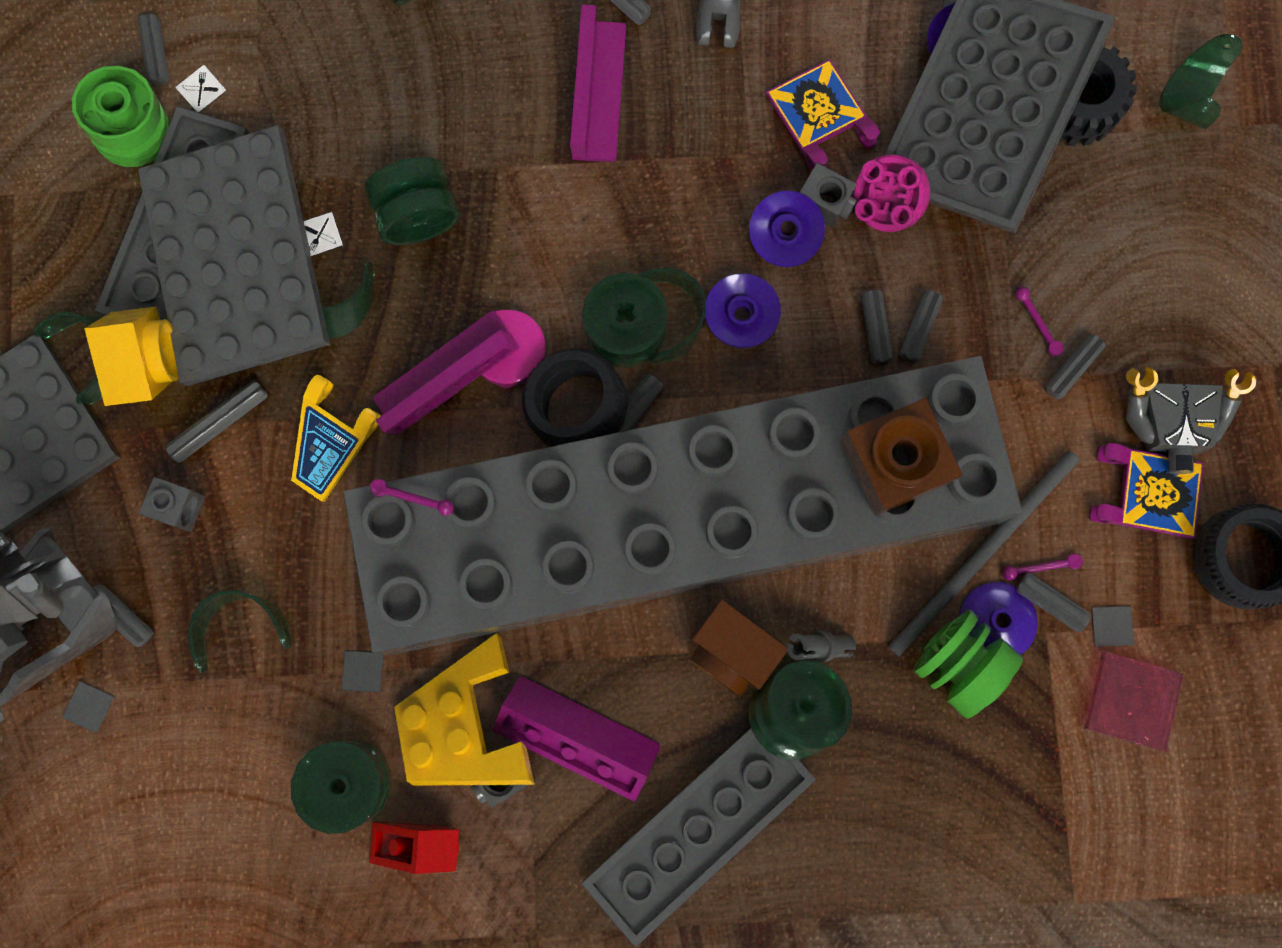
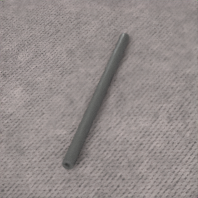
M1067 451L1020 502L1023 513L1000 523L887 646L894 655L900 657L1073 469L1080 461L1076 454Z

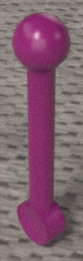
M1024 286L1018 287L1015 291V297L1024 303L1048 344L1047 353L1052 357L1061 355L1064 351V346L1052 337L1029 298V289Z
M375 479L370 484V491L376 497H382L387 494L437 509L443 516H448L454 511V505L450 500L439 502L389 487L382 479Z
M1071 554L1064 560L1019 568L1006 566L1002 571V575L1006 580L1012 581L1017 576L1063 567L1075 570L1082 566L1083 559L1078 554Z

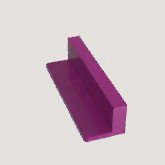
M595 5L581 6L570 147L572 160L615 162L617 159L626 24L598 21L597 7Z
M490 311L374 396V401L383 414L376 419V422L384 433L400 435L520 348L498 314Z
M523 676L518 678L502 704L492 730L515 743L522 742L527 749L634 802L649 775L661 747L659 743Z

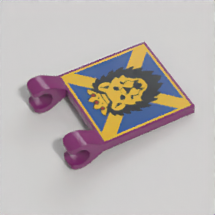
M830 59L766 91V97L802 152L810 172H812L816 163L826 167L825 164L828 161L825 152L818 145L854 127L857 137L864 148H870L878 142L877 137L880 132L877 125L866 116Z
M1109 443L1098 448L1097 460L1099 462L1125 466L1120 507L1109 504L1091 507L1089 518L1092 522L1126 526L1189 539L1196 537L1204 463L1193 461L1194 472L1190 474H1170L1168 456L1134 450L1115 443Z

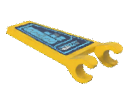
M315 375L309 382L303 396L291 481L320 501L325 502L365 441L378 428L379 425L376 419L381 417V415L369 408H365L352 429L318 406L332 391L333 383L321 375Z

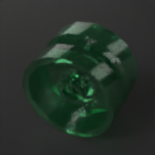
M415 157L400 160L373 173L365 182L364 192L369 207L376 213L374 222L379 237L384 243L409 245L426 241L451 229L459 221L461 213L455 196L451 191H448L450 181L445 167L440 160L431 157Z
M625 272L606 276L592 287L584 301L582 317L588 344L593 352L603 356L612 366L623 368L643 365L655 357L665 342L668 322V309L665 298L658 287L652 281L639 274Z
M800 660L785 665L775 674L771 675L760 690L755 689L749 704V723L755 738L767 752L785 760L799 761L836 744L847 733L852 719V699L846 684L833 669L816 661Z
M357 739L326 742L311 749L299 761L291 779V800L297 815L310 828L326 834L346 833L373 820L386 806L391 793V771L385 757L373 745ZM339 779L345 782L346 788L344 792V787H338Z

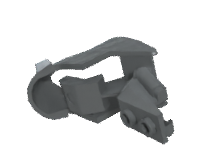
M48 525L38 530L20 553L18 552L20 549L15 543L0 532V676L3 662L28 643L18 628L29 620L37 619V614L40 612L47 618L59 617L71 633L64 643L13 673L6 688H0V707L63 665L106 640L116 630L115 616L108 597L104 592L98 595L56 545L53 531ZM0 708V722H2L4 717Z

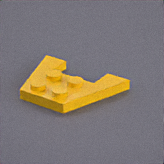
M497 633L394 707L406 779L413 786L535 785L527 748L522 742L487 753L473 685L509 673L503 641Z

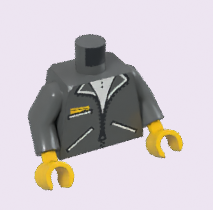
M1148 366L1145 367L1144 378L1139 381V371L1132 368L1126 374L1127 381L1134 386L1128 394L1126 421L1139 440L1144 442L1147 452L1168 453V469L1170 474L1193 473V454H1201L1220 442L1242 401L1240 394L1249 393L1254 389L1256 385L1255 376L1247 372L1244 381L1235 385L1239 372L1236 369H1231L1227 371L1224 379L1229 389L1228 391H1223L1222 385L1157 384L1158 374Z

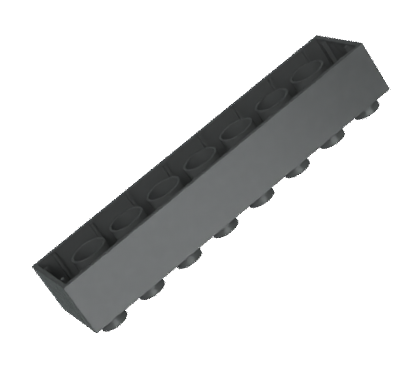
M982 356L385 482L389 487L439 502L450 500L454 505V511L448 516L441 515L437 509L387 494L382 497H376L370 491V485L343 491L372 653L396 655L994 526L1023 513ZM926 397L963 476L949 485L875 516L840 440L848 430ZM892 450L895 462L902 466H908V458L905 453L900 450Z

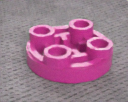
M885 155L870 160L864 164L855 181L857 184L853 192V198L857 199L855 214L861 221H864L867 225L878 231L895 232L909 228L923 216L930 200L928 177L917 162L906 156Z
M499 310L496 313L520 348L481 376L502 388H511L525 383L526 379L529 378V373L532 372L533 368H536V364L540 363L542 359H546V343L541 328L530 316L516 310Z

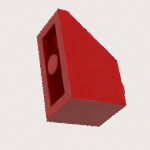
M372 822L369 863L412 874L456 871L459 853V829L432 824Z

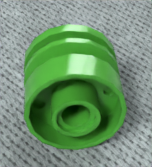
M103 66L88 73L77 84L72 96V112L79 126L90 138L98 152L108 161L123 167H139L156 160L171 122L147 79L137 71L123 66Z
M971 609L966 610L952 622L945 624L930 639L913 668V672L920 678H924L934 671L928 682V686L932 689H937L950 680L952 684L945 695V701L966 719L976 715L994 702L1009 686L1023 662V656L1004 639H998L987 647L983 646L991 627L984 623L971 631L978 621V616Z

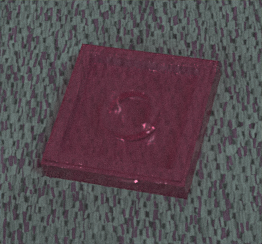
M1101 652L1083 729L1166 752L1184 674L1109 652Z

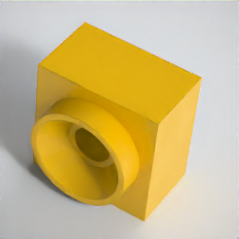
M157 306L110 312L84 328L104 406L153 400L168 385L179 379L170 335L173 331V326L166 319L160 320Z

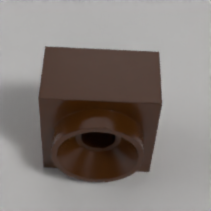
M926 397L848 430L840 440L875 516L949 485L963 476ZM892 450H900L905 453L908 458V466L896 463L892 456Z
M721 600L691 640V643L697 648L688 659L718 683L741 698L748 686L752 689L760 690L789 649L725 601Z

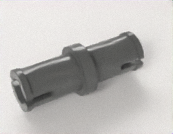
M818 630L804 635L793 634L789 639L799 642H787L786 645L789 649L787 651L788 655L792 659H812L816 662H829L833 658H850L854 653L845 650H856V642L851 634H832L826 630Z

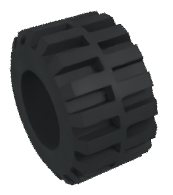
M1104 44L1085 85L1095 94L1098 104L1088 105L1078 101L1059 142L1065 139L1068 146H1076L1081 141L1082 145L1086 146L1091 145L1095 139L1100 141L1115 128L1131 108L1134 102L1132 98L1137 92V85L1132 84L1136 79L1135 71H1128L1127 67L1130 65V61L1127 57L1121 59L1117 55L1120 50L1114 46L1109 50L1105 48Z

